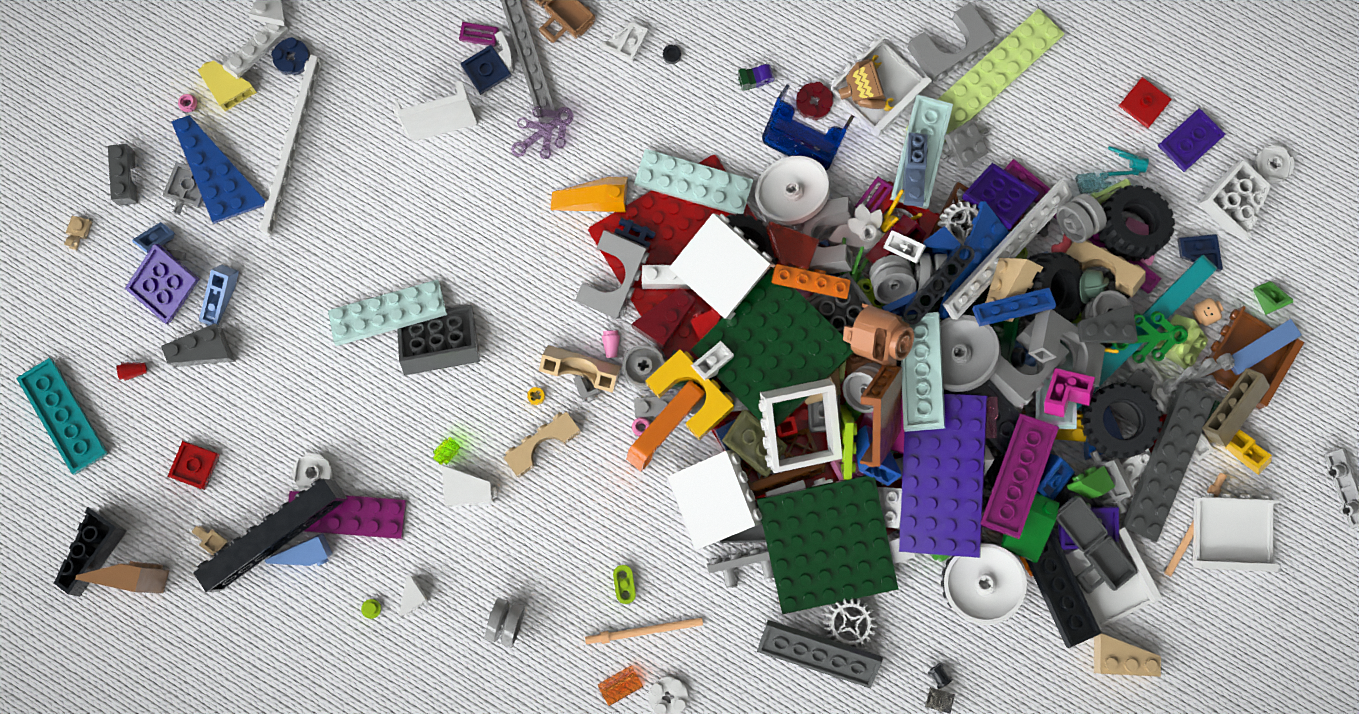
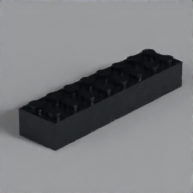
M324 478L315 480L311 484V488L295 495L296 499L282 504L279 507V511L275 514L271 513L265 516L260 525L250 527L246 531L247 534L242 538H235L230 542L231 545L228 548H222L214 553L215 557L210 561L205 560L197 566L199 569L194 571L193 574L204 591H222L348 500L337 482Z

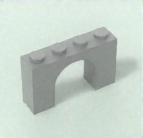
M971 3L957 10L952 18L965 37L966 47L962 51L955 54L940 51L926 32L918 35L908 44L907 49L925 74L932 80V83L936 80L942 81L948 76L950 71L953 70L955 72L959 70L964 62L967 60L969 62L973 61L978 56V53L981 51L986 52L993 47L996 36Z
M849 196L827 200L819 213L804 222L800 266L808 267L807 271L823 270L826 271V275L852 271L853 254L846 244L826 248L818 247V240L827 229L833 226L848 224V219L854 218L855 206Z
M604 230L597 248L621 260L625 267V280L621 287L615 291H605L586 282L582 283L575 301L618 319L620 316H624L627 310L626 301L628 298L631 299L635 288H632L634 282H638L642 274L640 270L641 265L647 262L650 253H647L648 247L609 230Z
M1052 309L1036 314L1028 354L1041 363L1057 357L1061 339L1071 350L1073 356L1072 372L1095 377L1094 388L1098 387L1105 346L1100 343L1080 342L1078 327Z
M1035 319L1016 337V340L1028 351ZM1059 343L1056 358L1044 363L1035 358L1037 364L1035 375H1026L1019 372L1001 356L998 367L989 380L1016 408L1022 403L1027 405L1034 397L1032 393L1034 391L1037 393L1045 385L1043 383L1045 378L1049 380L1053 376L1054 368L1056 366L1060 368L1066 362L1065 356L1070 351Z

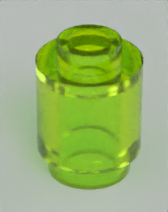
M451 437L447 440L444 439L433 451L435 455L432 458L440 465L443 463L447 465L459 453L458 450L461 446Z

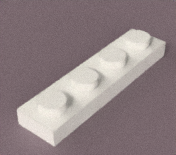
M267 23L223 64V69L239 79L288 33V28Z

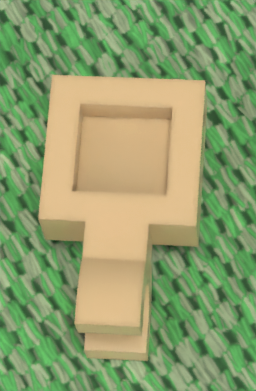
M72 215L66 233L70 236L67 237L64 245L69 246V249L77 251L80 239H87L92 221Z
M196 526L192 530L193 534L202 539L199 546L212 556L229 542L214 529H211L208 533L203 527Z

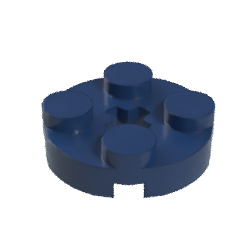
M289 37L275 46L271 56L279 72L284 75H299L305 71V63L309 61L310 52L302 41ZM289 54H295L293 61L291 59L287 60Z

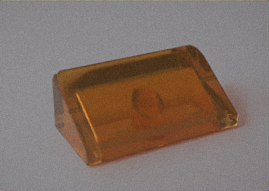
M632 665L598 684V688L608 706L644 687Z

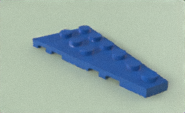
M190 115L171 121L213 224L264 206L266 201Z
M980 201L978 206L980 210L977 217H974L972 221L974 226L964 242V245L970 246L974 250V259L952 283L949 291L945 293L938 311L942 320L950 317L943 303L1010 233L985 201ZM965 248L960 254L962 260L968 257V251Z

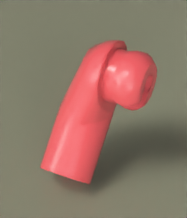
M1064 234L1063 241L1058 245H1052L1051 252L1066 253L1072 245V240Z

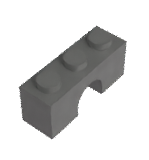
M126 143L109 145L108 163L111 200L119 206L138 204L137 186L131 178V169L136 168L135 150Z

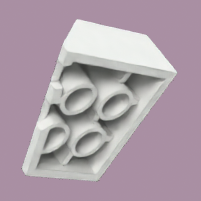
M1241 160L1229 168L1198 205L1224 230L1248 240L1253 224L1258 219L1257 215L1265 202L1271 185L1245 160Z

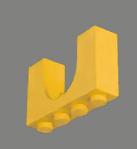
M678 350L645 382L659 399L681 381L691 380L702 386L706 392L705 404L685 423L686 427L700 441L734 410V405L732 404L734 401L727 393L725 395L719 390L721 387L715 380H704L692 368L691 365L694 359L687 351L683 353L681 350Z

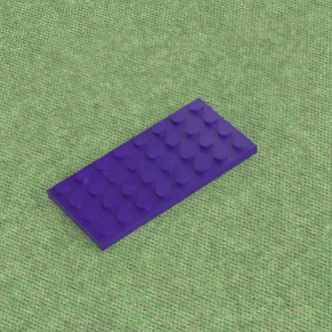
M944 394L945 428L907 431L904 433L899 552L981 558L982 525L980 523L983 513L988 396Z

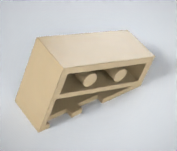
M999 257L985 303L1025 294L1028 288H1032L1034 285L1032 280L1037 272H1041L1043 267L1028 259ZM1013 318V319H1009V320H1005V321L1012 322V321L1014 320V318Z
M1105 634L1094 637V673L1161 677V656Z

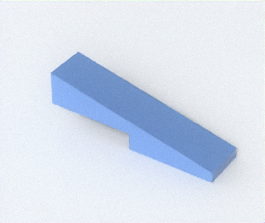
M1289 319L1232 354L1235 366L1231 370L1235 375L1242 373L1246 368L1255 365L1302 334L1293 321Z

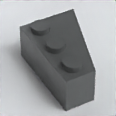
M216 323L161 346L167 363L174 367L235 362L223 328Z

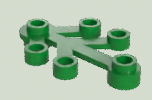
M1155 311L1151 314V320L1156 324H1161L1168 331L1158 332L1145 321L1143 315L1139 313L1134 314L1135 325L1140 326L1148 333L1137 335L1138 341L1136 343H1148L1140 351H1135L1132 354V359L1136 363H1143L1146 356L1151 352L1154 360L1162 361L1165 354L1174 344H1181L1187 340V329L1182 325L1173 326L1165 319L1161 312ZM1157 315H1160L1159 320H1155ZM1141 317L1140 322L1136 323V319ZM1179 331L1180 334L1175 337V333ZM1167 340L1160 349L1155 348L1153 350L1160 341ZM1112 343V345L1118 350H1125L1129 344L1136 343ZM1161 352L1159 357H1155L1156 353ZM1141 354V358L1136 360L1137 355Z

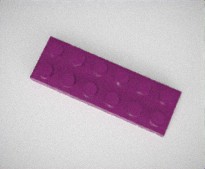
M1020 414L980 523L982 526L1020 539L1058 432V426Z
M289 491L288 501L291 502L296 499L295 495L299 492ZM346 495L348 500L304 531L402 539L407 500Z

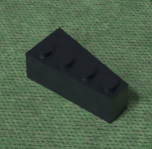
M91 507L86 508L84 512L86 514L85 518L78 526V534L74 542H71L68 557L64 559L54 581V584L68 595L78 597L82 595L90 582L76 580V575L100 569L127 532L126 529L101 511Z

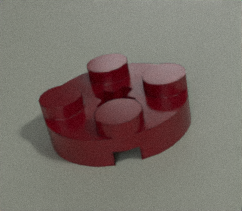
M821 82L804 85L796 96V108L799 114L804 118L820 120L826 117L833 105L831 91ZM811 98H817L818 105L810 104Z

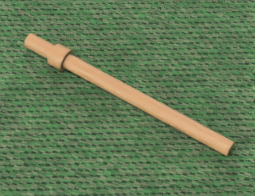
M1219 473L1214 484L1210 485L1207 493L1214 494V498H1218L1222 491L1220 488L1227 475ZM1194 520L1164 571V574L1169 577L1172 576L1193 538Z
M701 617L610 633L604 631L598 635L586 636L585 642L586 645L599 642L605 644L610 643L611 640L702 626L703 621Z

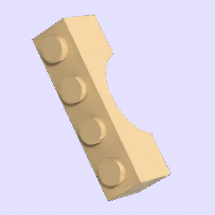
M1089 240L1083 243L1073 242L1066 252L1067 255H1070L1080 265L1079 269L1082 271L1096 266L1110 270L1116 278L1115 289L1132 298L1145 281L1146 271L1142 267L1127 262L1121 256L1111 254L1105 248L1093 245Z
M550 345L543 352L539 367L540 372L554 376L562 374L580 375L590 380L594 388L613 393L617 385L621 366Z
M567 411L564 414L562 412L558 413L552 418L553 422L548 425L546 423L537 429L538 432L535 435H528L521 441L522 444L517 448L513 446L505 452L506 456L503 458L518 478L535 467L533 455L538 445L543 441L556 439L566 444L581 433Z

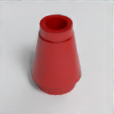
M121 362V364L116 365L119 380L124 379L126 381L147 374L145 362Z

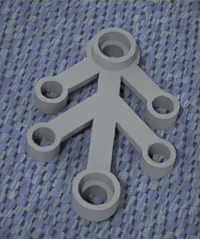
M1230 353L1221 355L1216 362L1214 358H1208L1197 369L1195 366H1190L1177 379L1170 378L1162 384L1163 392L1170 395L1176 394L1180 382L1191 383L1189 385L1196 389L1198 388L1195 383H1204L1206 387H1211L1216 383L1213 375H1206L1219 369L1230 370L1235 366V360Z

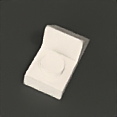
M720 341L691 366L704 380L716 376L719 369L734 357V354Z

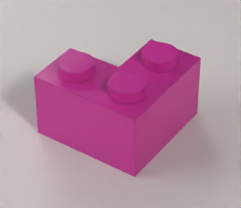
M1055 368L1044 401V413L1064 418L1069 401L1089 406L1094 391L1095 377Z

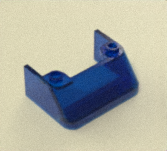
M786 84L776 100L763 132L762 140L766 146L789 157L805 156L819 162L827 171L832 165L855 116H850L843 129L833 126L828 129L826 135L793 120L795 109L790 103L784 101L790 85Z

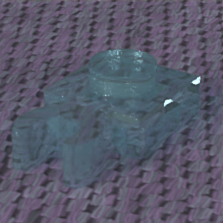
M1095 172L1078 174L1075 180L1080 194L1097 193L1100 189L1110 187L1112 185L1111 182L1106 183L1103 181L1108 178L1109 174L1103 173L1100 177H1096Z

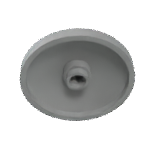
M961 315L957 320L949 317L941 321L943 389L963 392L979 387L994 374L1001 357V345L998 336L989 324L979 327L975 316Z

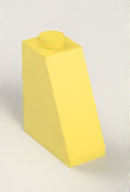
M214 60L204 63L198 69L199 74L219 106L225 112L257 93L249 82L241 77L239 79L235 78Z

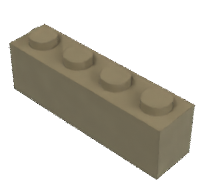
M1248 368L1244 370L1202 427L1210 441L1227 447L1270 388L1262 373Z

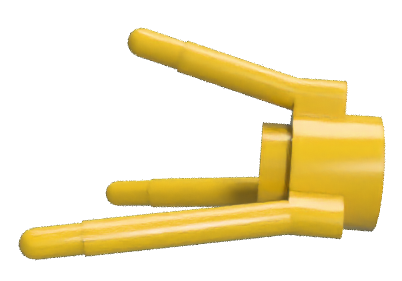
M903 189L900 190L890 209L884 215L885 220L880 228L885 234L899 220L898 217L891 216L904 192ZM922 213L911 217V219L915 221L922 216Z

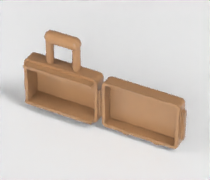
M534 0L540 7L544 6L545 12L551 16L539 28V32L551 43H555L566 31L577 39L596 20L595 15L590 11V7L584 6L579 0ZM554 20L563 27L555 36L546 29Z

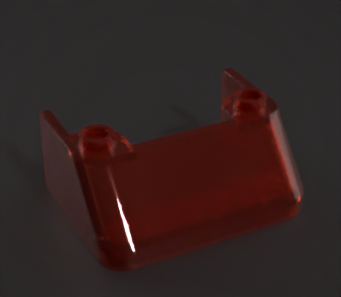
M769 221L766 230L774 257L778 258V263L788 266L790 263L808 270L817 246L823 248L830 247L819 243V239Z

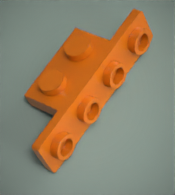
M776 264L774 267L771 281L773 284L843 299L848 297L851 282L848 279L826 275V271L815 269L814 272L807 271L808 267L796 265V268Z

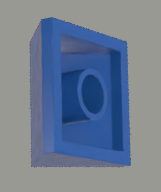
M944 226L923 242V245L926 246L923 253H929L931 260L935 254H947L948 257L961 244Z
M1050 454L1036 492L1054 500L1075 471L1064 459Z

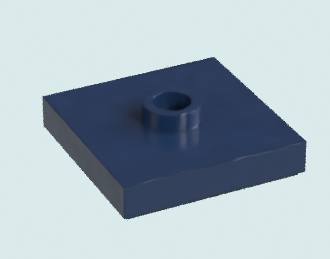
M492 44L460 63L480 95L511 77V73Z

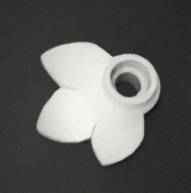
M860 204L855 210V218L848 219V227L852 233L858 234L860 240L870 242L876 237V230L882 225L881 210H876L870 213L863 204ZM865 229L868 230V234H867L866 236H865Z

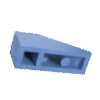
M223 264L211 269L199 317L200 322L207 325L214 323L219 325L235 289L239 274L238 270Z
M322 533L271 555L265 559L266 564L311 566L317 563V566L328 562V558L333 553Z

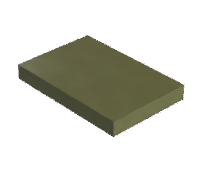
M744 409L722 442L763 477H768L772 470L770 467H767V461L765 460L767 455V449L763 445L765 431L762 430L761 422ZM776 436L779 459L788 445Z

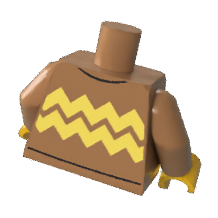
M874 55L872 59L856 62L849 71V75L846 76L848 86L838 89L842 100L852 96L854 103L860 107L884 109L885 111H891L894 106L890 107L888 103L894 101L893 98L884 101L886 97L877 72L882 62H875L879 57L878 55Z

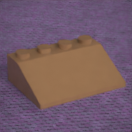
M130 561L129 564H118L76 575L75 579L131 592L163 594L170 570L163 569L164 565Z

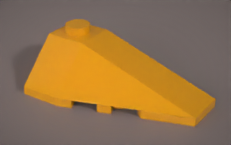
M609 176L552 192L551 210L626 212L628 177Z

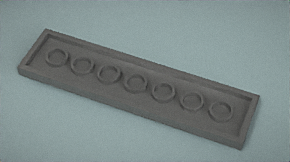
M1180 382L1121 527H1125L1127 530L1152 541H1158L1203 431L1202 427L1205 425L1216 399L1215 397Z

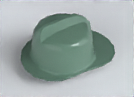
M1087 268L1082 274L1079 288L1083 303L1087 304L1092 298L1105 291L1109 278L1104 277L1101 271Z

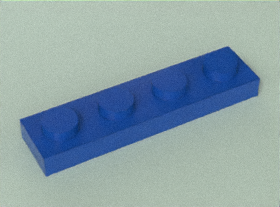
M1050 288L975 305L972 310L980 327L1054 309L1056 303Z

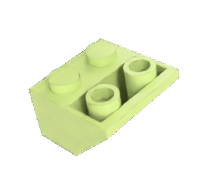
M1175 314L1170 323L1173 326H1184L1188 331V338L1184 343L1174 344L1165 354V357L1186 370L1195 364L1197 357L1206 347L1208 339L1194 319ZM1176 332L1174 336L1177 337L1180 332ZM1167 340L1160 341L1156 347L1160 349Z

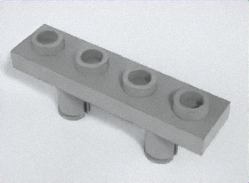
M1344 448L1324 454L1328 465L1326 474L1329 478L1333 479L1342 504L1340 513L1347 518L1350 529L1359 527V484L1347 451Z
M760 548L748 550V554L733 553L729 555V558L722 559L721 557L710 559L709 563H706L709 573L723 572L727 589L738 586L734 569L739 566L759 562L762 566L764 579L774 578L768 549L760 551Z

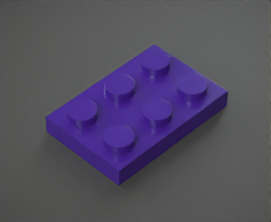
M1199 108L1168 135L1158 147L1185 172L1226 134Z
M1091 507L1090 510L1094 515L1102 519V525L1108 532L1107 535L1111 536L1115 542H1119V507ZM1058 523L1059 543L1062 549H1079Z

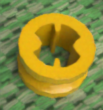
M533 387L528 391L527 398L531 404L540 405L545 400V394L541 388ZM540 392L541 399L533 401L532 393Z

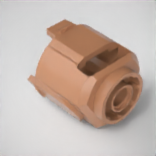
M863 303L861 307L864 309L856 318L853 327L844 326L843 340L851 344L853 353L886 366L894 364L896 360L906 358L914 342V331L910 325L902 321V317Z

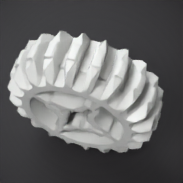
M958 202L957 206L952 204L950 209L946 208L944 210L945 214L940 215L942 221L938 222V226H945L953 236L952 231H954L957 235L956 239L961 245H964L966 237L971 233L974 226L970 218L974 219V217H977L979 210H976V204L970 207L969 202H966L964 205L962 202ZM962 214L959 221L951 222L953 215ZM962 224L966 227L965 231L961 228Z
M844 598L842 604L838 601L835 603L836 608L830 605L828 608L832 613L825 612L824 614L830 617V619L823 620L824 624H829V627H825L824 631H831V634L827 635V639L834 637L833 641L836 642L839 641L849 646L853 645L855 648H858L859 643L862 647H865L866 645L863 640L871 642L872 640L868 637V634L875 635V632L871 631L870 628L877 627V624H871V620H875L876 616H869L873 609L866 611L865 608L868 606L866 602L860 606V598L856 600V603H854L853 598L849 600V603ZM853 607L861 613L852 617L844 608ZM839 612L842 624L835 629L834 620ZM847 618L849 620H856L854 621L853 629L851 627L843 628L845 623H847ZM865 618V630L860 635L858 624ZM844 631H850L854 635L855 640H844L839 634Z

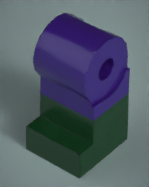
M769 64L747 70L746 68L738 69V80L742 91L761 87L775 80L771 65Z

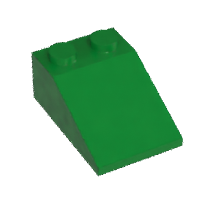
M1036 493L1020 539L1003 534L1001 547L1034 563L1038 562L1055 524L1059 503Z

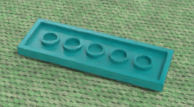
M49 357L16 378L71 474H78L108 455L106 448L52 358Z

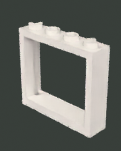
M824 379L760 392L761 400H759L760 404L758 405L763 414L760 422L762 430L765 431V437H763V445L767 449L765 460L767 461V467H770L774 473L842 459L835 384L831 380ZM822 393L828 450L779 460L772 403Z

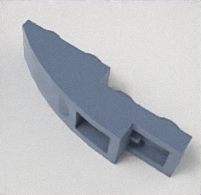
M908 133L903 174V205L923 207L925 169L927 167V134Z

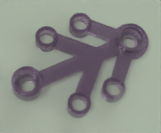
M539 106L534 107L532 110L534 117L554 118L549 123L530 121L524 117L519 118L517 125L520 129L532 128L538 129V131L523 142H515L511 147L513 155L516 157L524 156L526 149L544 136L540 157L544 160L549 159L551 156L552 130L558 125L559 131L558 138L555 140V146L560 149L564 148L566 145V126L573 121V112L568 107H560L557 111L542 109ZM540 109L542 113L537 116L534 114V111ZM562 113H566L568 115V118L566 120L561 119L560 116ZM525 120L526 126L521 127L519 122ZM562 139L564 141L563 146H558L557 140ZM517 146H521L523 148V151L521 153H517L515 151ZM547 150L549 152L548 157H543L542 151Z

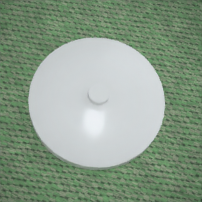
M805 156L786 157L771 164L759 177L755 188L756 203L762 214L772 222L783 225L802 223L814 217L826 204L830 194V180L823 166L816 160Z
M981 544V558L953 557L945 572L944 588L949 604L959 616L975 624L995 625L1008 620L1020 609L1026 596L1027 580L1021 563L1011 552L997 545Z

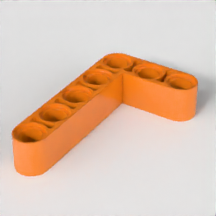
M689 380L628 450L626 460L642 472L652 460L654 452L695 407L706 392Z

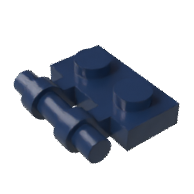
M621 217L619 225L624 226V229L622 231L616 228L614 233L649 248L651 243L645 241V238L654 239L656 232L651 231L647 226L642 227L634 223L635 221L631 219L626 220ZM633 230L640 233L639 237L629 234L630 231Z

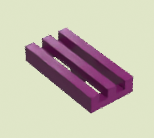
M462 22L459 41L487 46L492 44L493 47H496L495 34L499 32V28ZM465 28L493 32V34H486L477 31H467L465 30Z
M877 176L855 207L857 208L864 202L879 182L881 185L865 205L868 209L881 190L886 187V191L873 208L869 210L870 213L876 211L893 186Z

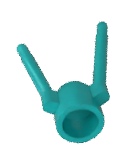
M1109 146V150L1119 153L1120 157L1130 160L1129 168H1132V171L1100 173V176H1138L1140 172H1146L1149 159Z

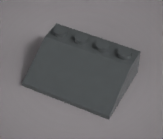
M848 272L839 277L851 281L847 299L820 293H814L806 299L842 335L844 334V326L853 327L856 318L864 309L861 307L862 304L872 305Z
M472 304L446 309L447 315L397 329L399 363L404 376L480 362Z

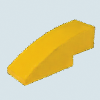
M1240 429L1227 447H1225L1238 460L1258 475L1272 462V455L1258 446L1256 440Z

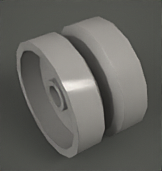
M1085 193L1077 195L1070 202L1059 207L1056 214L1061 230L1069 239L1076 243H1083L1093 234L1101 231L1107 222L1102 206L1091 195Z
M922 253L914 268L917 292L945 261L947 254H935L931 260L929 253ZM937 279L933 283V288L939 290L942 287V281Z
M890 255L877 260L871 266L869 272L874 295L879 302L887 305L916 291L915 277L911 264L906 258Z
M1104 291L1084 306L1081 312V320L1131 304L1124 295L1117 291Z
M639 345L626 353L623 360V373L626 381L633 388L648 391L651 389L646 385L645 380L665 362L662 354L656 348L649 345ZM642 366H647L644 371H641Z
M866 363L845 379L843 384L844 397L855 410L862 413L873 411L872 405L861 404V395L882 365Z
M497 598L487 622L485 640L496 642L501 635V644L512 648L523 621L525 606L514 603L509 610V601Z

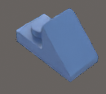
M160 222L135 237L132 242L148 253L154 244L162 246L172 240L175 233Z

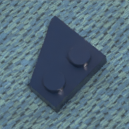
M1217 234L1177 239L1180 258L1194 263L1202 255H1205L1217 267L1216 271L1223 270Z

